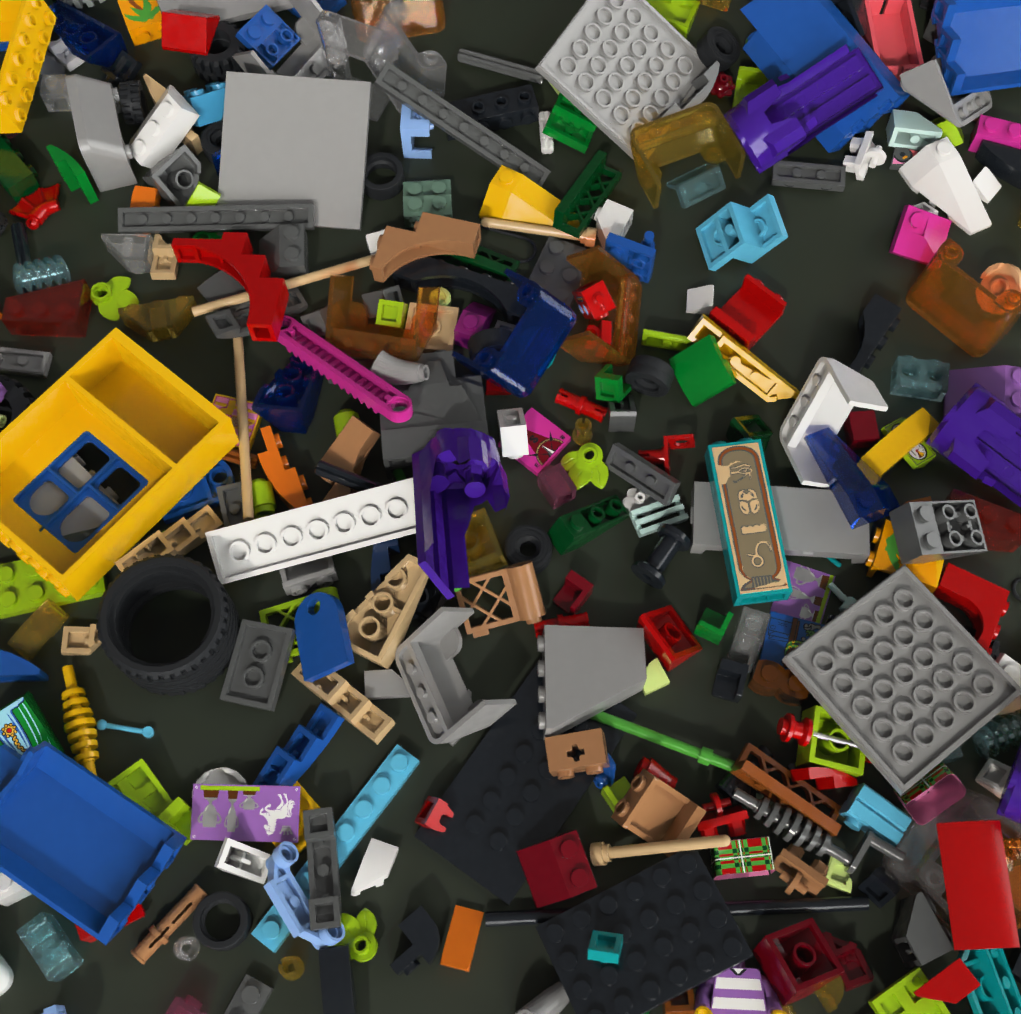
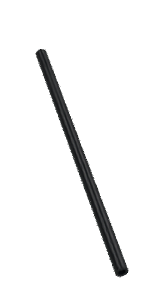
M867 895L725 901L732 916L869 910ZM570 908L485 912L486 927L540 925Z

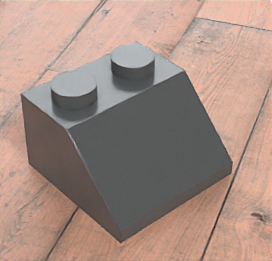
M304 223L278 225L259 240V255H266L271 271L270 278H284L287 280L309 273L308 237Z

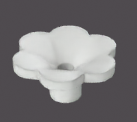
M636 488L629 489L627 497L623 499V505L628 509L629 513L632 510L656 502L655 499ZM650 512V513H647V514H644V515H641V516L646 517V516L650 515L651 512Z

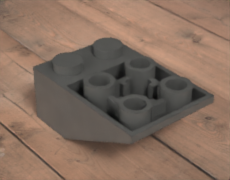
M974 499L908 502L889 512L901 564L928 563L988 552Z

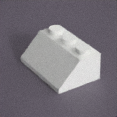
M173 85L167 87L129 142L133 157L141 166L152 169L159 161L174 152L200 116Z

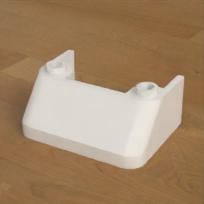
M821 357L817 361L781 425L779 438L802 485L838 490L840 484L832 471V467L838 461L840 452L834 439L854 406L885 412L888 406L872 380L833 358Z

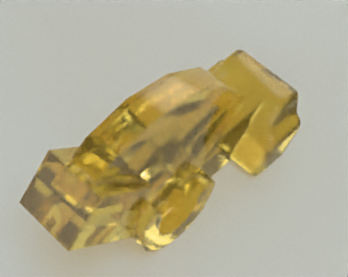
M841 976L813 993L818 996L827 1013H831L838 1008L837 1005L844 995V984Z

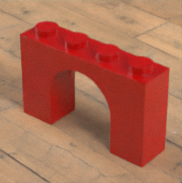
M948 562L942 569L938 587L932 594L958 607L968 616L973 629L977 630L973 638L991 656L992 649L989 646L991 641L995 640L1000 632L1001 625L998 622L1000 617H1003L1009 608L1010 602H1007L1010 591Z

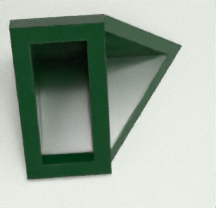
M756 414L734 417L730 421L726 437L730 442H737L743 438L761 439L765 454L769 439L774 433L760 416Z

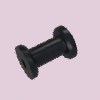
M662 523L658 527L657 533L660 540L646 560L634 561L631 566L632 572L641 581L657 589H662L666 584L663 572L678 551H688L692 546V542L686 534L666 523Z

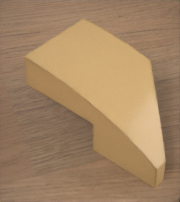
M155 234L152 244L154 256L150 269L152 280H176L179 263L172 246L162 240L160 234Z
M90 624V627L64 626L61 654L67 656L91 655L102 644L98 639L96 624Z

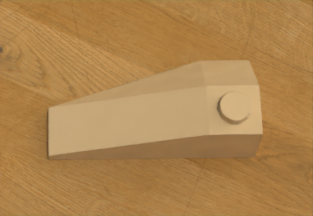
M407 554L385 576V580L374 591H370L365 596L366 599L355 610L352 609L346 615L352 651L386 669L390 668L395 659L398 646L403 643L429 578L418 565L417 557Z

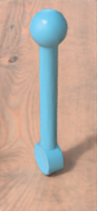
M100 719L96 723L99 730L108 728L143 734L146 738L154 736V729L150 726L144 728L107 723L104 719Z

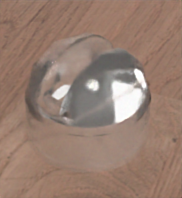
M181 936L175 941L174 955L180 960L192 961L199 954L200 943L195 937ZM183 945L190 946L188 952L182 950Z

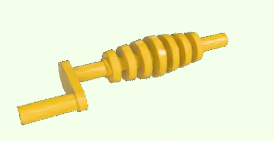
M66 665L62 667L66 690L61 693L62 700L65 701L62 704V710L66 712L63 714V722L66 723L64 730L65 733L69 734L67 735L68 742L73 744L70 747L72 753L78 754L74 757L75 761L97 776L94 764L95 760L99 759V751H95L98 748V740L94 739L97 737V729L94 728L97 725L96 720L92 717V709L88 707L90 705L88 698L84 697L86 695L85 689L77 685L73 665Z

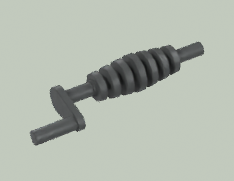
M738 787L732 794V798L753 810V817L759 820L764 816L762 822L764 826L768 828L774 822L772 832L776 835H779L784 829L781 837L783 840L788 842L794 836L792 844L797 847L801 846L805 840L804 850L810 852L816 847L815 855L821 857L827 853L845 864L844 871L849 874L856 870L869 846L898 863H901L905 858V852L879 838L870 830L865 833L853 853L850 854L834 845L831 841L832 836L827 832L821 837L822 828L818 825H815L811 830L813 821L809 818L801 823L803 814L799 811H796L791 816L792 808L785 806L779 812L781 803L774 801L769 806L770 798L764 796L762 799H757Z

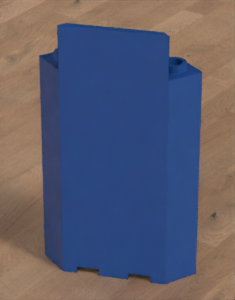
M753 0L740 9L756 28L748 36V42L744 45L743 49L767 79H772L777 87L788 83L845 44H847L849 52L857 47L860 48L880 80L884 89L877 93V97L816 136L828 153L840 151L855 134L868 131L883 114L891 113L893 109H897L910 96V94L903 91L899 80L831 0ZM786 73H787V74L789 75V77H790V78L785 79V80H783V81H780V80L777 78V77H779V76H781V75H784V74H786Z
M935 0L931 21L932 25L936 24L938 38L934 39L936 59L941 58L942 75L950 96L1021 87V0Z
M43 741L35 747L30 746L23 755L6 744L0 746V872L97 940L107 945L126 925L129 915L138 904L141 905L154 888V883L163 870H167L175 860L187 837L47 741Z

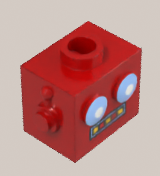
M592 280L572 291L579 310L585 319L601 320L609 315L608 311L616 308L603 280Z

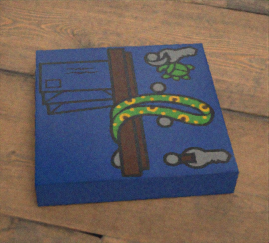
M770 611L759 660H771L780 664L785 670L789 669L782 659L824 627V625Z

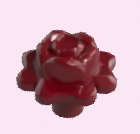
M724 72L719 73L711 94L716 95L720 99L724 96H731L732 90L736 88L732 81V76L726 75Z

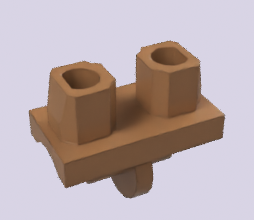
M791 843L786 849L783 848L773 860L775 870L780 873L779 878L787 883L784 892L790 895L796 889L803 895L807 892L816 897L829 881L826 878L828 866L816 859L809 866L801 860L805 853L803 848Z

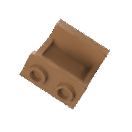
M643 768L633 778L631 787L624 798L616 804L611 818L623 828L630 830L649 843L690 838L707 811ZM671 852V853H664V854H665L666 856L670 857V856H672V855H674V854H676V853H678V852Z

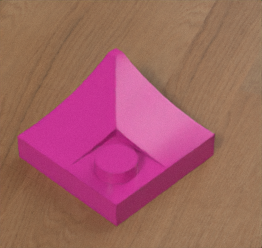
M904 205L889 253L937 268L942 267L946 239L952 221L912 205Z

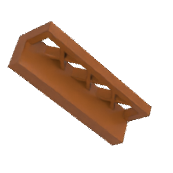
M746 743L730 773L763 796L770 798V801L781 803L782 809L785 806L792 808L791 815L796 811L802 813L803 818L801 822L809 818L813 821L811 829L815 825L822 828L821 836L825 832L831 836H837L842 826L836 822L841 806L804 780L792 781L791 771L751 743ZM750 753L758 758L760 768L747 760ZM776 771L781 774L783 784L768 775V772ZM799 787L804 790L806 800L794 793L791 788ZM822 803L830 808L829 816L817 809L815 805Z

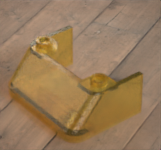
M704 102L635 127L630 134V146L638 181L654 209L659 207L662 187V172L659 167L701 153L704 160L711 164L726 161L735 178L741 177L746 153L721 110L714 103Z

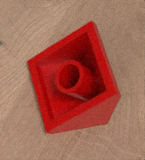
M176 9L162 11V49L207 56L220 20L219 15Z
M671 605L643 613L639 617L636 628H644V640L667 672L703 649Z

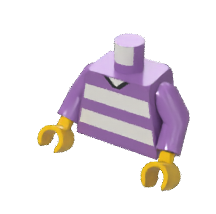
M745 961L700 984L695 992L694 1014H787L782 1010L779 998L767 977L760 974L759 969L745 968Z

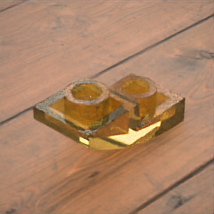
M47 599L23 623L7 643L26 660H31L46 641L55 636L70 616L51 599Z

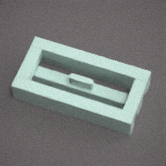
M679 494L674 496L671 505L674 504V507L646 517L637 518L667 506L657 501L630 511L629 516L639 538L657 532L658 527L662 523L674 526L688 520L689 516L684 511L683 503H680ZM678 512L679 516L643 529L641 527L642 524Z

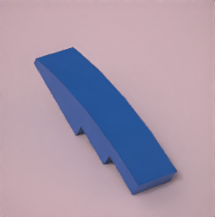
M321 703L306 727L299 724L284 748L276 746L252 785L293 786L328 745L345 718Z

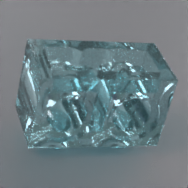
M910 355L898 356L891 369L890 395L941 402L948 391L950 363H944L936 359H917ZM903 373H907V374H909L911 377H907V376H905Z
M40 912L16 931L48 981L60 982L85 963L53 914Z

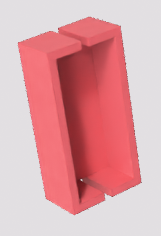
M863 0L867 14V34L862 36V38L900 82L899 74L924 64L911 0H887L882 14H880L884 0Z

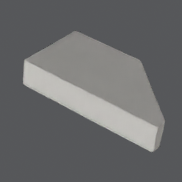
M392 669L364 671L365 697L369 700L410 697L403 678Z

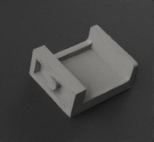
M332 556L279 569L283 589L287 596H299L305 594L308 589L328 587L334 581L339 580Z

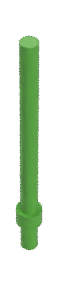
M600 712L590 718L698 759V763L706 766L711 764L731 771L735 762L713 753L714 750L703 746L701 749L606 712Z

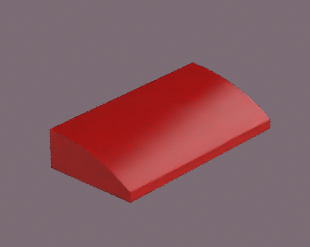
M1000 820L936 823L954 950L1020 948Z

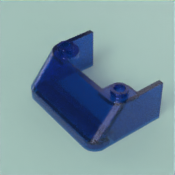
M506 268L504 273L519 288L517 300L522 306L527 308L500 352L493 348H484L476 355L473 361L455 351L452 353V356L469 371L481 375L482 378L514 396L523 398L532 393L575 325L576 314L568 305L536 282Z

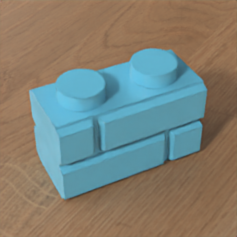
M865 783L854 786L847 797L848 799L839 810V814L845 818L844 823L858 832L862 830L866 833L870 830L889 844L897 846L904 835L903 833L910 825L912 817Z

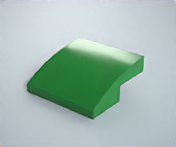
M559 93L542 133L585 154L597 126L564 95Z
M53 145L46 146L70 191L73 192L80 188L90 205L99 201L85 171L79 163L58 147Z
M707 335L669 359L677 381L693 407L698 406L737 383L729 361L723 359L716 338L713 335Z

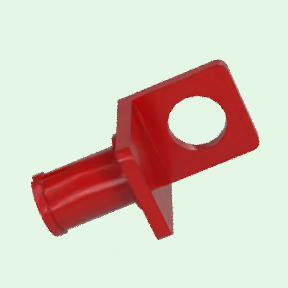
M694 434L663 436L664 446H662V449L638 450V455L653 465H663L665 472L671 475L670 449L695 448ZM680 440L688 441L685 443H676V441Z

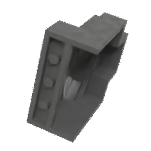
M436 350L432 353L412 352L409 355H402V360L428 365L430 376L428 380L423 382L393 386L412 401L413 416L408 421L395 423L380 414L382 454L388 480H393L392 469L412 468V454L422 450L440 429L472 428L489 435L482 376L466 374L456 378L453 350ZM399 406L394 408L393 410L402 411L406 407Z

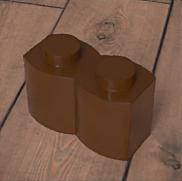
M758 660L747 686L756 694L767 697L774 696L777 700L789 706H801L809 693L790 669L785 670L780 664L771 660Z

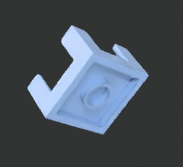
M402 104L400 133L404 158L432 159V148L414 147L415 137H429L430 130L434 129V124Z

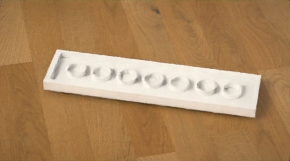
M413 477L205 532L217 578L221 584L415 534Z

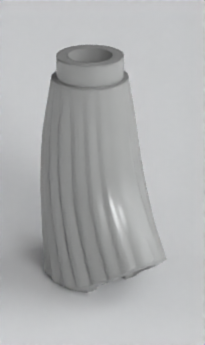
M384 350L379 353L370 368L371 372L392 386L423 382L428 380L430 376L428 365L396 358Z
M558 981L524 1005L515 1014H560L570 1000L562 983Z

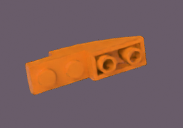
M270 425L260 428L267 451L257 455L278 497L290 510L313 504L311 497L306 499L304 490L308 489L304 475L298 476L296 468H290L286 455L281 456L279 449L283 448L279 433L273 434Z

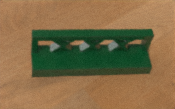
M601 150L597 151L554 211L553 228L576 238L582 235L594 218L598 207L604 204L622 178L621 172L605 166L607 153ZM602 174H604L613 179L610 181L602 182L600 177ZM600 189L601 195L591 197L590 191ZM589 204L591 210L580 212L579 206ZM579 220L580 225L578 228L568 225L567 222Z
M482 246L478 247L475 259L458 255L428 256L434 259H443L446 263L455 266H464L477 273H486L492 278L501 281L507 280L510 282L520 265V261Z

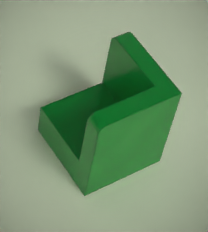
M606 364L594 376L597 400L620 403L632 390L631 384L623 383L621 375L613 374L612 364Z
M706 607L695 628L694 634L719 645L734 613L729 611L725 617Z

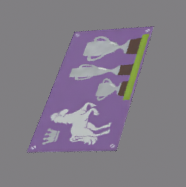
M786 560L793 592L788 600L773 601L770 611L821 624L831 593L828 585L831 582L834 583L835 576ZM766 625L759 643L760 647H762Z
M193 784L190 840L224 841L226 837L235 841H289L291 843H298L301 786Z

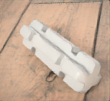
M541 111L539 113L540 143L543 154H552L554 152L553 138L542 133L550 115L549 111Z

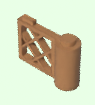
M531 560L469 577V583L480 588L473 602L465 598L461 590L455 592L459 607L466 608L465 603L471 605L470 608L474 607L487 614L482 624L471 626L469 618L464 622L467 635L473 633L474 638L490 634L489 629L517 621H526V624H534L542 621L541 616L546 614ZM502 575L505 586L499 595L486 588L490 578ZM485 580L483 585L477 583L478 581ZM483 591L497 598L490 611L476 604ZM505 591L507 592L508 600L502 597ZM500 600L511 607L513 616L500 618L493 614ZM490 617L495 619L494 621L488 622Z

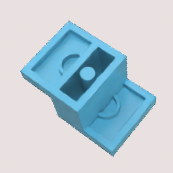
M770 194L765 195L750 208L730 201L695 229L708 269L712 271L718 270L733 258L752 264L788 238L775 198Z

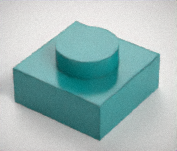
M593 930L588 947V959L602 963L618 964L623 946V934Z

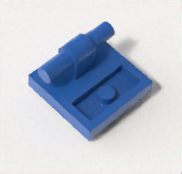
M267 4L235 36L250 51L254 50L269 70L280 62L301 40Z
M652 231L645 232L644 240L638 243L609 232L605 243L603 267L613 273L629 276L634 281H642L648 284L652 277L656 255L654 233Z

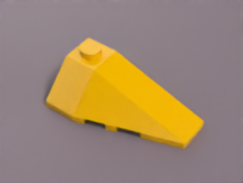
M501 165L489 184L479 218L487 217L553 227L554 211L561 200L523 174ZM579 220L567 222L568 225L578 228L580 225Z

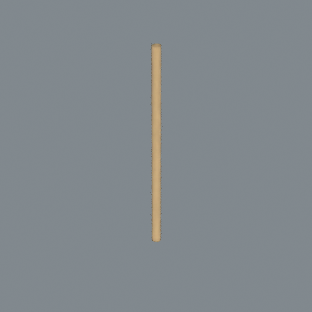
M372 255L285 280L287 289L367 267ZM245 291L191 307L194 317L241 304L250 301Z
M243 337L233 338L242 508L243 521L246 522L254 519L244 347Z

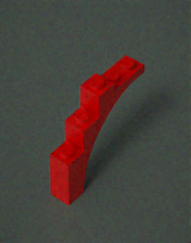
M223 232L222 239L173 238L171 246L178 263H203L213 266L232 276L246 290L250 299L247 327L252 341L278 342L289 299V292L284 278H270L271 271L266 255H252L253 248L247 232Z

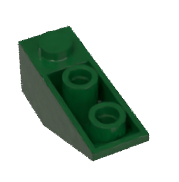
M2 134L0 136V183L17 203L21 200V197L28 196L40 187L36 180L38 174L31 164L27 166L24 164L25 159L18 149L12 150L10 148L12 147L11 142L5 134Z
M615 494L560 516L547 534L560 555H564L582 547L627 519L629 511Z

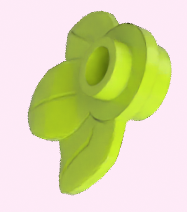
M116 276L107 283L98 282L92 286L90 298L98 306L99 312L104 318L117 321L120 319L121 311L132 310L139 304L137 296L127 290L131 284V278Z
M586 443L578 451L568 452L561 459L559 468L569 471L568 483L572 491L583 488L590 481L599 489L605 487L608 481L609 469L603 462V451L597 444ZM593 451L594 457L586 459L587 452Z
M367 908L361 910L356 918L350 914L341 913V922L345 928V936L334 946L349 944L351 959L358 962L371 960L378 949V942L374 936L377 928L376 917ZM362 941H366V947L359 951V944Z

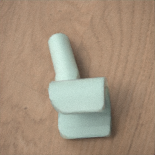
M833 582L828 585L830 590L843 602L839 608L841 613L857 601L855 598L847 597Z

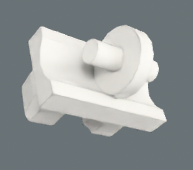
M866 131L864 138L852 137L850 153L857 154V156L845 155L843 160L846 172L855 173L856 180L864 181L868 167L875 168L884 164L886 160V153L882 150V146H876L872 142L874 131Z

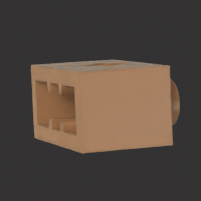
M601 728L544 738L549 772L553 776H558L559 780L574 778L575 773L586 771L587 775L600 774L604 772L603 768L610 767L605 733ZM579 749L583 755H580V760L576 761L571 756L576 755V750Z

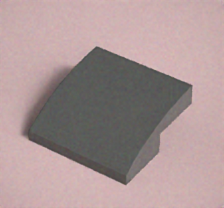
M222 270L197 287L208 302L246 291L238 281ZM250 301L220 309L216 312L230 309L231 313H235L249 308Z

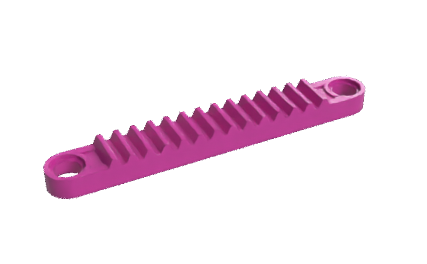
M284 315L281 327L287 326L288 328L280 330L278 342L285 346L289 353L293 352L296 358L299 356L302 362L305 361L307 366L310 367L312 365L314 371L318 370L321 376L325 374L327 380L331 379L333 384H338L341 390L345 388L348 395L351 393L354 399L358 398L360 403H365L368 409L372 407L375 414L379 412L395 423L406 422L413 416L412 401L408 396L294 318ZM399 406L406 407L402 411L393 410L394 408Z

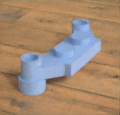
M284 841L273 850L272 855L266 860L268 880L263 887L293 938L299 936L311 942L317 950L334 946L345 936L344 925L341 922V927L310 930L309 901L290 871V866L299 858V852L293 843Z

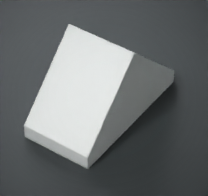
M225 837L214 866L224 872L264 884L268 875L266 860L271 855Z

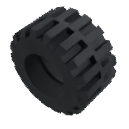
M228 21L219 22L208 55L189 53L196 74H198L201 80L205 79L206 83L226 82V71L244 72L232 57L235 53L249 51L235 37L240 28H237V25L233 23L229 25Z

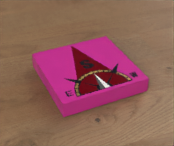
M531 407L524 415L527 426L529 455H523V457L515 460L539 477L569 444L571 437Z

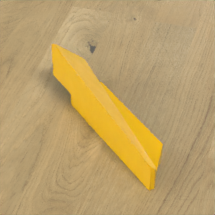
M705 314L701 315L687 336V339L696 343L709 334L715 336L722 357L729 361L734 377L766 402H775L779 399L788 398L796 399L798 397L799 390Z

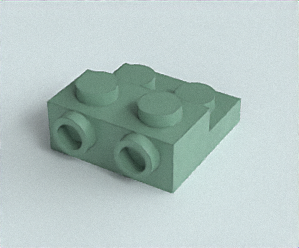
M450 179L403 182L405 228H414V224L420 220L422 212L453 218Z

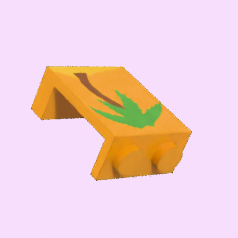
M117 0L134 47L162 38V14L156 0Z
M886 519L881 528H875L871 542L875 543L874 550H870V556L865 561V565L869 566L866 576L872 578L877 570L892 574L904 565L901 564L892 523ZM944 560L905 564L931 593L937 589Z

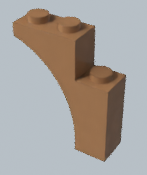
M422 212L420 220L414 224L413 231L386 226L384 234L378 238L376 255L371 256L369 269L372 270L374 281L384 283L390 275L402 266L428 256L458 255L475 259L481 241L480 224Z
M352 416L321 460L361 475L365 460L381 434L362 420ZM323 478L326 482L333 485L323 501L359 492Z

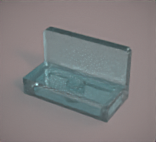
M703 164L667 182L668 188L676 190L681 207L685 209L726 189L720 166Z

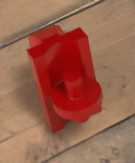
M717 792L710 793V802L701 804L702 808L709 813H705L696 829L701 837L719 835L717 826L726 824L730 837L746 834L744 819L749 818L747 809H743L740 804L728 807L732 805L729 797L720 799Z

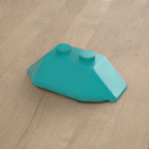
M1003 948L960 950L957 959L960 958L981 984L967 995L973 1013L1021 1014V995Z

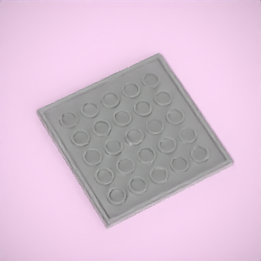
M586 0L535 67V70L639 166H642L672 125L652 128L650 124L675 102L681 107L696 90L691 82L707 67L699 59L696 48L646 0Z
M905 564L782 659L784 664L900 796L1021 695L1020 686Z

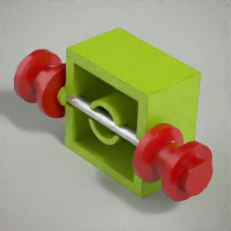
M815 705L802 711L801 722L796 721L794 714L787 713L784 718L781 717L778 721L777 734L780 735L781 741L789 742L791 738H795L798 741L796 767H826L842 771L855 778L863 775L865 762L871 763L821 706Z

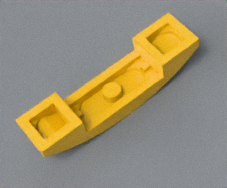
M922 407L873 446L844 476L859 492H865L912 449L930 437L939 423Z

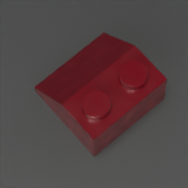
M577 830L566 831L516 851L536 908L574 897L597 887Z
M813 917L764 936L752 951L783 1007L811 995L845 972Z

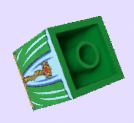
M27 691L0 709V746L6 744L23 755L30 746L35 747L41 742L47 741L63 752L64 748L30 691Z

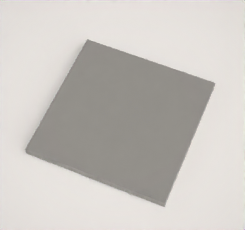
M226 71L218 193L221 196L217 201V205L313 203L314 227L361 231L372 83L366 81Z

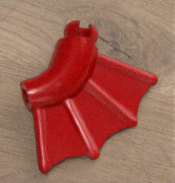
M57 183L48 188L39 187L33 194L21 197L18 205L10 209L9 213L26 218L27 227L37 230L50 215L61 210L58 202L60 184Z

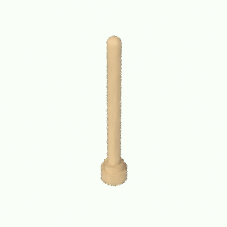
M487 217L481 220V225L487 228L578 240L580 243L585 244V247L592 248L595 247L597 228L587 227L582 235L576 238L550 226Z
M723 834L613 847L610 844H605V842H594L590 844V858L594 867L605 866L608 862H612L614 858L726 847L730 844L731 839L728 835Z

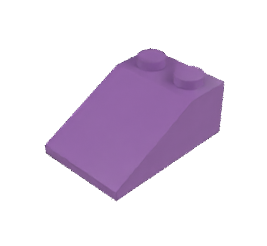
M1000 365L945 371L943 418L976 382L1004 402L1011 411L1021 418V367Z

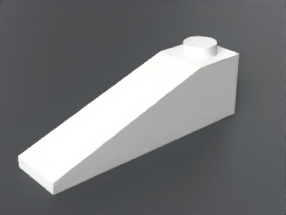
M948 137L926 145L899 168L898 172L916 194L920 192L929 199L931 206L934 208L937 206L947 214V218L968 235H973L991 227L992 223L964 162Z

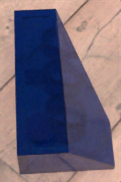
M60 0L49 6L57 17L53 28L54 31L76 57L90 64L111 68L121 50L128 53L120 32Z
M293 354L290 357V363L283 370L279 369L274 374L275 378L269 385L264 384L259 389L251 407L255 413L282 432L307 434L315 414L324 375L321 376L318 370L314 371L312 365L310 367L307 366L305 361L302 362L299 356L296 358Z
M829 427L804 437L852 529L889 515V512L900 507L889 485Z

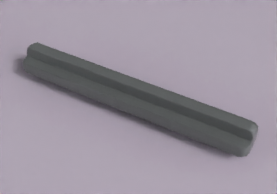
M460 48L457 54V60L461 63L537 84H542L545 79L535 68L464 48Z

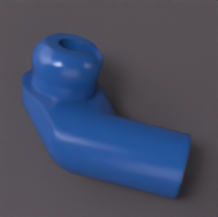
M609 753L610 767L603 768L604 772L594 777V784L598 789H602L606 785L611 787L614 783L616 764Z

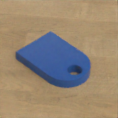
M221 459L163 517L166 525L176 522L183 517L192 516L206 505H209L211 508L219 506L216 487L235 483V478L229 465ZM221 472L227 474L225 481L221 483L214 482L216 474Z
M316 592L307 596L297 609L294 627L304 681L314 682L355 662L345 611L340 600L333 595L323 592ZM317 602H320V609L315 614L314 607Z

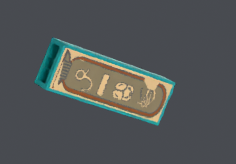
M743 438L737 442L730 443L716 441L707 446L704 457L733 606L788 600L793 590L761 439Z

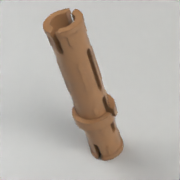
M195 883L156 926L152 925L148 929L150 932L130 951L131 954L144 965L162 944L166 945L170 941L168 938L189 917L208 894Z

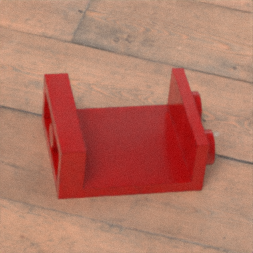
M747 274L744 277L742 287L721 309L715 306L709 313V318L750 350L782 317L787 302L784 301L781 295L765 287L762 281Z

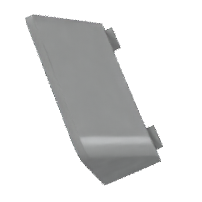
M936 55L931 58V61L899 74L901 78L900 84L904 92H907L958 128L967 125L992 108V98L989 91L950 96L942 75L941 58L936 59Z

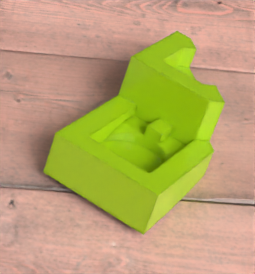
M198 181L184 206H215L221 194Z

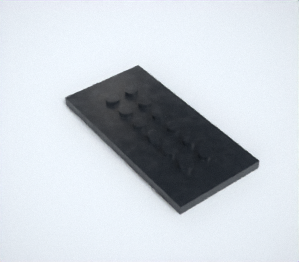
M538 663L512 699H515L517 704L493 724L441 797L443 801L448 803L447 806L454 813L452 818L442 815L439 820L440 824L446 828L445 832L421 826L414 835L416 839L507 905H510L526 881L516 851L556 836L597 775H587L586 771L575 773L574 778L559 780L558 776H553L549 772L545 740H543V729H538L539 712H543V703H538V686H543L542 677L537 675ZM618 703L603 711L632 723L637 717L635 712L622 703ZM588 719L559 735L601 728L605 733L607 752L611 755L626 732ZM578 749L576 750V755L571 757H573L576 761H579L580 755L583 754Z

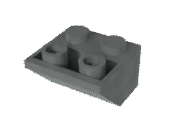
M922 891L901 900L891 937V942L906 969L922 966L954 950L950 943L952 942L951 934L943 924L940 925L935 916L936 908L928 896H924Z

